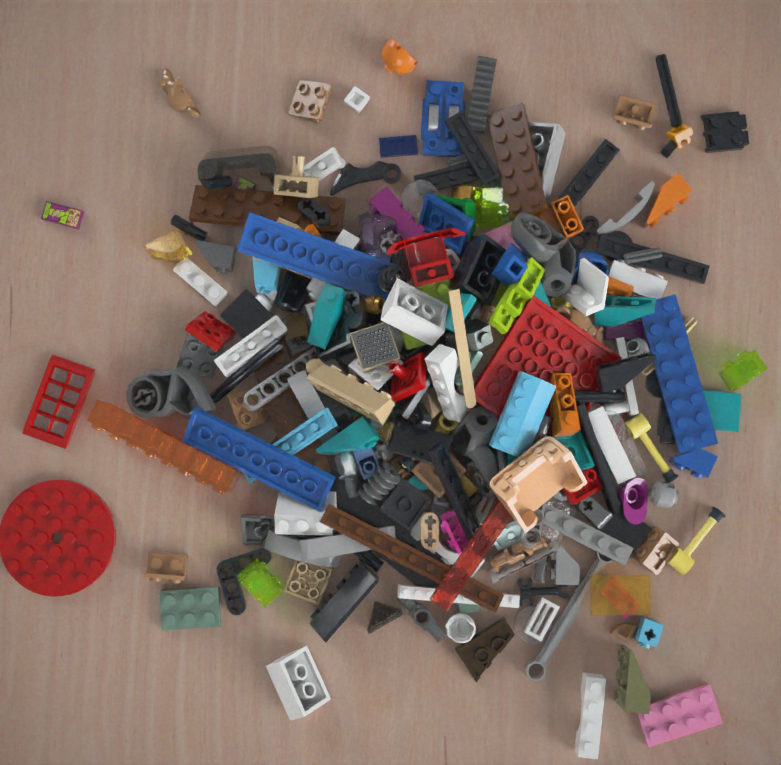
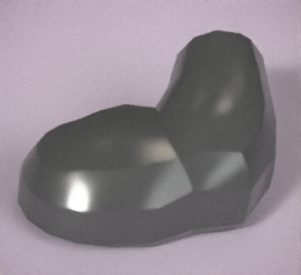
M519 213L511 225L510 232L513 240L528 258L532 257L545 269L540 281L546 295L551 297L564 295L571 288L577 262L576 250L566 237L557 232L547 222L528 213Z
M185 366L168 370L155 369L143 373L129 384L126 392L129 408L135 415L141 418H165L177 412L190 420L192 411L196 407L210 414L217 410L205 384L198 374Z
M479 406L472 409L453 430L452 450L459 463L467 470L465 475L471 484L483 496L490 498L496 495L490 487V481L499 473L497 454L491 448L489 442L498 421L495 413L484 406Z

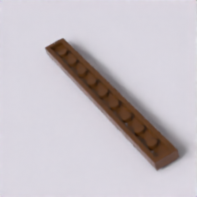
M328 504L320 520V523L487 610L493 613L497 612L504 597L503 594L330 504Z

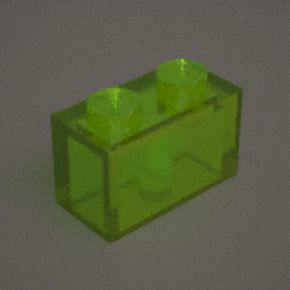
M256 558L239 573L238 581L266 607L282 593L283 583L277 575L273 576L269 572L270 569L266 563L260 562Z

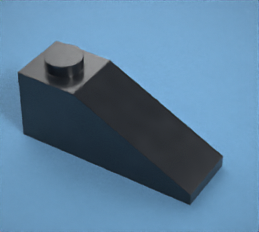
M647 352L594 366L598 389L606 394L616 392L619 388H623L657 359L656 355Z

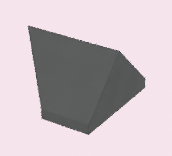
M241 515L243 544L262 545V542L267 537L268 530H272L275 527L274 515Z

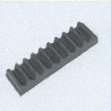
M478 56L467 121L474 132L484 134L497 59Z

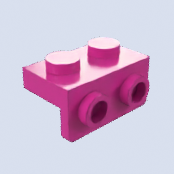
M454 509L440 515L442 522L439 524L443 533L448 532L450 536L447 541L451 549H456L459 555L462 553L461 548L468 546L469 542Z

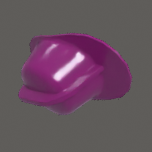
M637 477L629 482H625L618 492V499L623 505L624 515L634 525L644 521L648 502V485L644 479Z

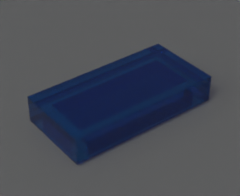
M416 135L379 138L381 158L418 155Z

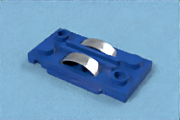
M427 80L426 98L423 99L422 156H460L461 149L446 126L445 120L460 111L465 116V101L463 100L464 82Z

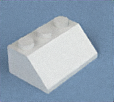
M397 279L383 305L381 320L432 346L445 332L448 305Z
M279 491L274 514L275 534L332 536L336 531L320 523V520L328 504L337 508L336 492H329L321 511H318Z
M307 645L278 658L266 666L290 720L303 718L331 700Z

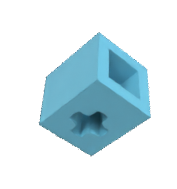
M641 616L634 639L639 641L638 645L649 649L650 646L657 647L664 625ZM645 631H650L651 635L646 636Z

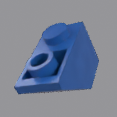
M510 243L492 271V274L505 286L518 283L528 267L526 255L513 243Z
M700 448L670 457L668 461L674 463V468L684 471V469L691 471V476L701 479L702 477L709 478L718 456Z

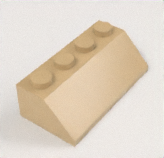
M323 364L308 375L307 379L318 391L382 425L395 406L391 400V395L384 391H381V393L375 391V387L367 382H364V384L358 382V378L349 373L347 376L342 374V370L334 365L329 367Z

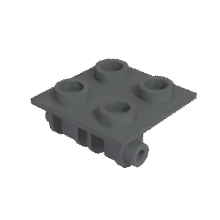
M187 334L176 368L185 366L200 376L213 379L217 368L214 360L221 355L223 347L216 352L194 336Z

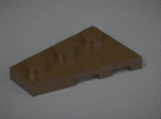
M502 617L473 636L470 641L462 643L455 648L476 683L481 678V674L486 668L490 667L493 659L498 653L502 652L515 634L506 619Z

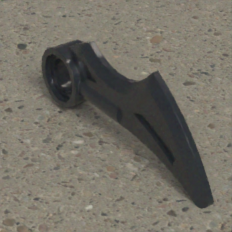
M377 161L368 168H358L348 163L335 179L330 190V196L350 186L364 182L384 179L386 183L395 184L401 178V170L394 163L388 164ZM390 169L396 170V177L388 178L386 175L387 171Z

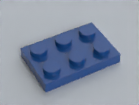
M426 194L419 225L421 224L425 228L426 233L449 228H456L465 232L466 235L443 238L444 244L447 247L452 248L459 255L463 254L466 250L474 220L434 194Z

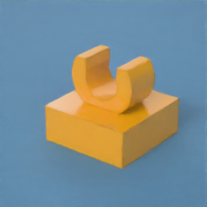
M683 124L666 132L668 140H673L678 145L677 148H682L681 140L683 139L685 143L689 144V136L693 134L691 127Z

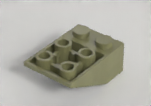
M621 644V650H618L617 656L618 661H620V669L616 671V681L619 682L618 689H615V701L625 712L649 714L651 693L633 651Z

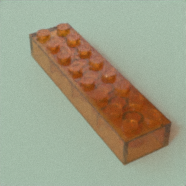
M97 400L87 419L88 422L92 423V428L101 432L108 431V436L118 441H127L125 445L133 449L144 450L143 454L150 458H160V463L168 467L179 468L177 471L185 476H195V481L203 485H212V489L220 494L232 492L242 474L241 471L182 442L181 439L109 402Z

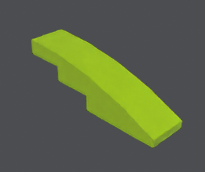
M532 257L528 259V267L519 282L510 284L489 320V323L501 334L508 332L514 318L520 315L526 301L532 299L544 274L545 269Z

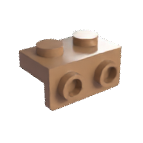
M619 94L613 118L616 119L618 124L627 125V123L635 124V128L645 130L646 127L651 128V121L657 104Z

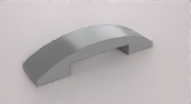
M651 181L634 197L639 203L617 223L610 218L594 233V236L599 237L600 234L608 235L628 224L649 200L655 183Z
M268 530L264 549L297 561L339 568L342 555L302 560L299 543L301 539L289 537L287 534H275V530Z

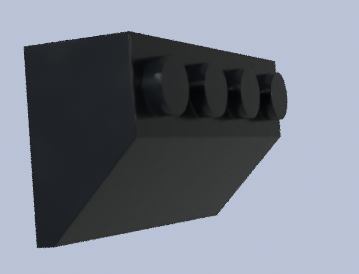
M363 563L359 566L355 564L349 571L351 576L347 580L343 578L336 586L337 592L334 595L330 593L323 601L324 607L321 610L317 608L310 616L312 618L310 625L325 642L330 639L379 582V577Z

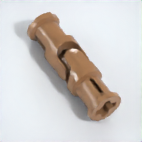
M541 533V539L534 547L526 548L519 542L503 549L502 553L494 557L492 555L489 556V560L495 572H498L500 568L508 564L513 565L533 555L535 551L543 547H549L543 533ZM532 537L527 539V541L534 542L535 538Z

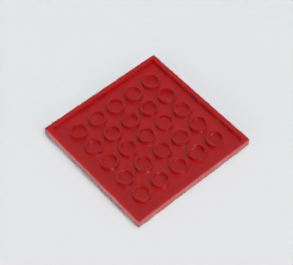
M533 295L532 299L526 301L520 315L516 317L475 382L476 402L500 417L519 371L550 384L553 373H571L574 391H601L598 389L594 366L620 360L622 357ZM551 400L545 412L547 416H550ZM594 402L581 403L585 404L586 410L588 412ZM550 424L546 435L553 437Z

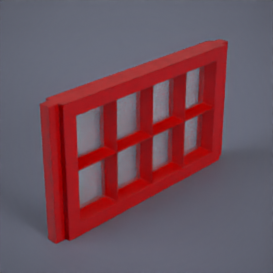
M52 354L22 434L66 449L96 370Z

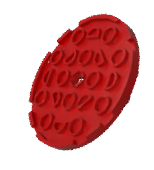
M49 480L35 484L21 492L11 502L0 524V555L2 561L14 580L31 592L52 597L77 593L97 581L112 560L114 547L116 546V530L112 513L105 501L95 491L83 484L68 480ZM56 532L62 535L60 543H56L53 540V535Z

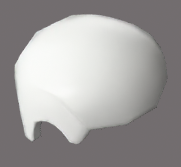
M458 613L452 615L445 624L448 637L457 643L464 644L470 641L476 632L475 623L467 614Z

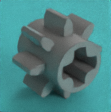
M392 230L387 234L384 233L380 236L382 241L378 245L381 246L382 253L386 252L393 243L401 240L400 233L393 234Z
M380 437L376 441L377 444L372 447L376 459L390 460L394 457V453L389 452L392 439Z

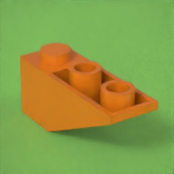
M679 173L659 188L642 226L644 229L648 225L652 228L660 221L659 217L661 215H669L675 210L673 207L679 202L681 205L690 198L688 194L693 190Z
M553 373L551 384L555 385L556 388L551 397L550 417L553 418L551 422L553 437L572 436L581 430L571 373Z

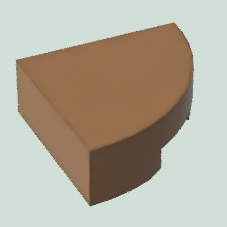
M622 623L615 626L610 633L628 643L637 626L631 623Z

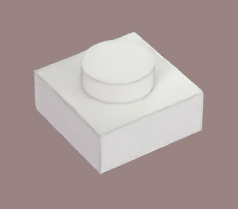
M354 86L344 99V103L359 114L370 100V96Z

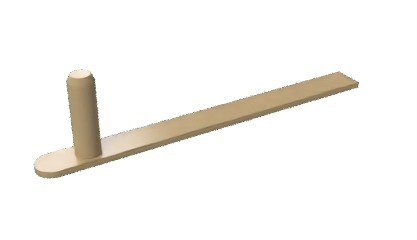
M456 289L448 291L463 386V388L457 386V390L464 394L465 405L468 408H473L476 405L460 290Z

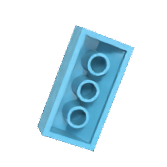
M519 371L489 445L517 457L527 451L532 446L556 386Z

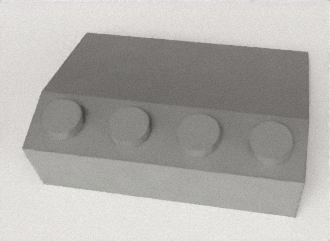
M529 122L546 204H548L566 132L559 124ZM496 159L495 167H496L497 171L499 172L498 164H497V159ZM501 178L490 183V193L504 196Z

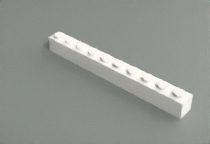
M398 584V598L478 605L447 588ZM501 593L504 597L499 605L500 607L519 608V595Z

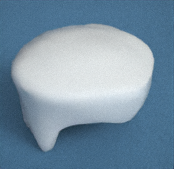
M352 451L332 454L337 455L335 462L341 475L339 479L344 480L358 475L357 463Z

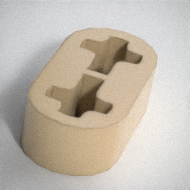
M432 511L426 512L421 520V543L428 550L435 549L439 543V517ZM428 516H432V519L436 520L432 524V529H428V522H425ZM428 532H432V539H436V542H433L432 545H428V542L424 540L428 539Z

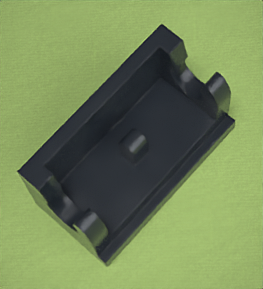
M287 270L273 304L285 312H300L309 293L307 287L312 279Z

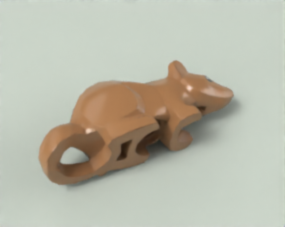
M165 68L160 85L168 93L170 106L177 112H187L196 118L200 117L201 114L180 77L178 76L175 81L171 71Z
M564 305L556 307V312H564L566 319L603 344V335L601 333L603 328L601 326L595 327L591 323L589 316H585L576 308L569 309Z

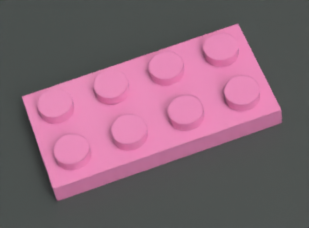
M709 684L650 702L649 714L637 713L648 747L723 724Z

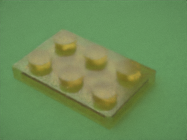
M590 575L591 615H651L650 575Z

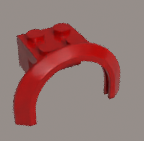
M456 228L434 231L397 241L388 248L386 254L395 253L404 248L414 287H419L454 278L443 238L458 237L466 234Z

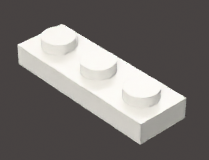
M186 256L173 269L175 273L215 307L229 294Z

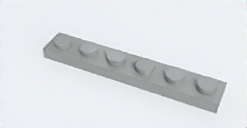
M545 503L544 525L624 566L626 565L632 553V547Z

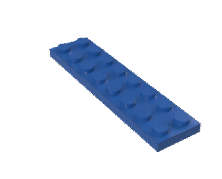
M253 213L248 214L237 251L350 291H356L368 297L379 295L385 301L389 293L382 291L378 287L377 275L383 267H398L396 264Z
M676 294L656 299L654 313L640 317L650 351L657 358L653 365L678 452L682 454L718 444Z
M198 407L192 411L182 442L321 511L336 478L335 476Z

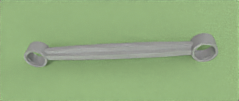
M595 551V561L555 623L536 660H530L526 664L525 672L529 679L540 681L545 677V664L571 626L605 564L611 563L614 560H603L599 553ZM533 664H539L542 667V673L538 677H531L528 673L529 667Z

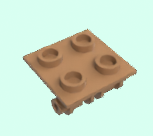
M299 80L288 115L310 118L312 122L318 124L322 120V110L326 109L324 105H327L328 97L331 94V84Z
M254 387L227 395L238 428L244 431L271 422L266 404L255 411H248L243 405L245 394ZM255 397L247 399V402L251 405L258 403Z

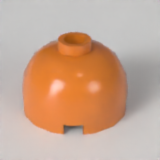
M391 37L385 43L381 56L385 63L384 68L390 74H393V72L399 75L408 74L419 64L414 57H411Z

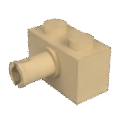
M292 156V173L275 175L274 194L305 198L318 197L319 177L305 176V157Z

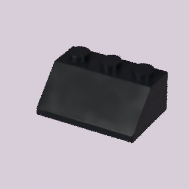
M486 234L471 236L449 287L453 290L459 289L460 293L470 294L477 298V302L491 306L501 283L492 274V271L506 249Z

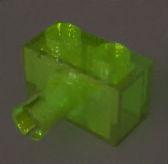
M473 187V201L476 206V226H502L504 215L509 211L505 209L509 208V206L503 202L504 193L502 187Z
M745 350L737 355V360L734 362L730 360L721 366L723 369L718 374L730 391L739 389L768 369L756 350L749 352Z

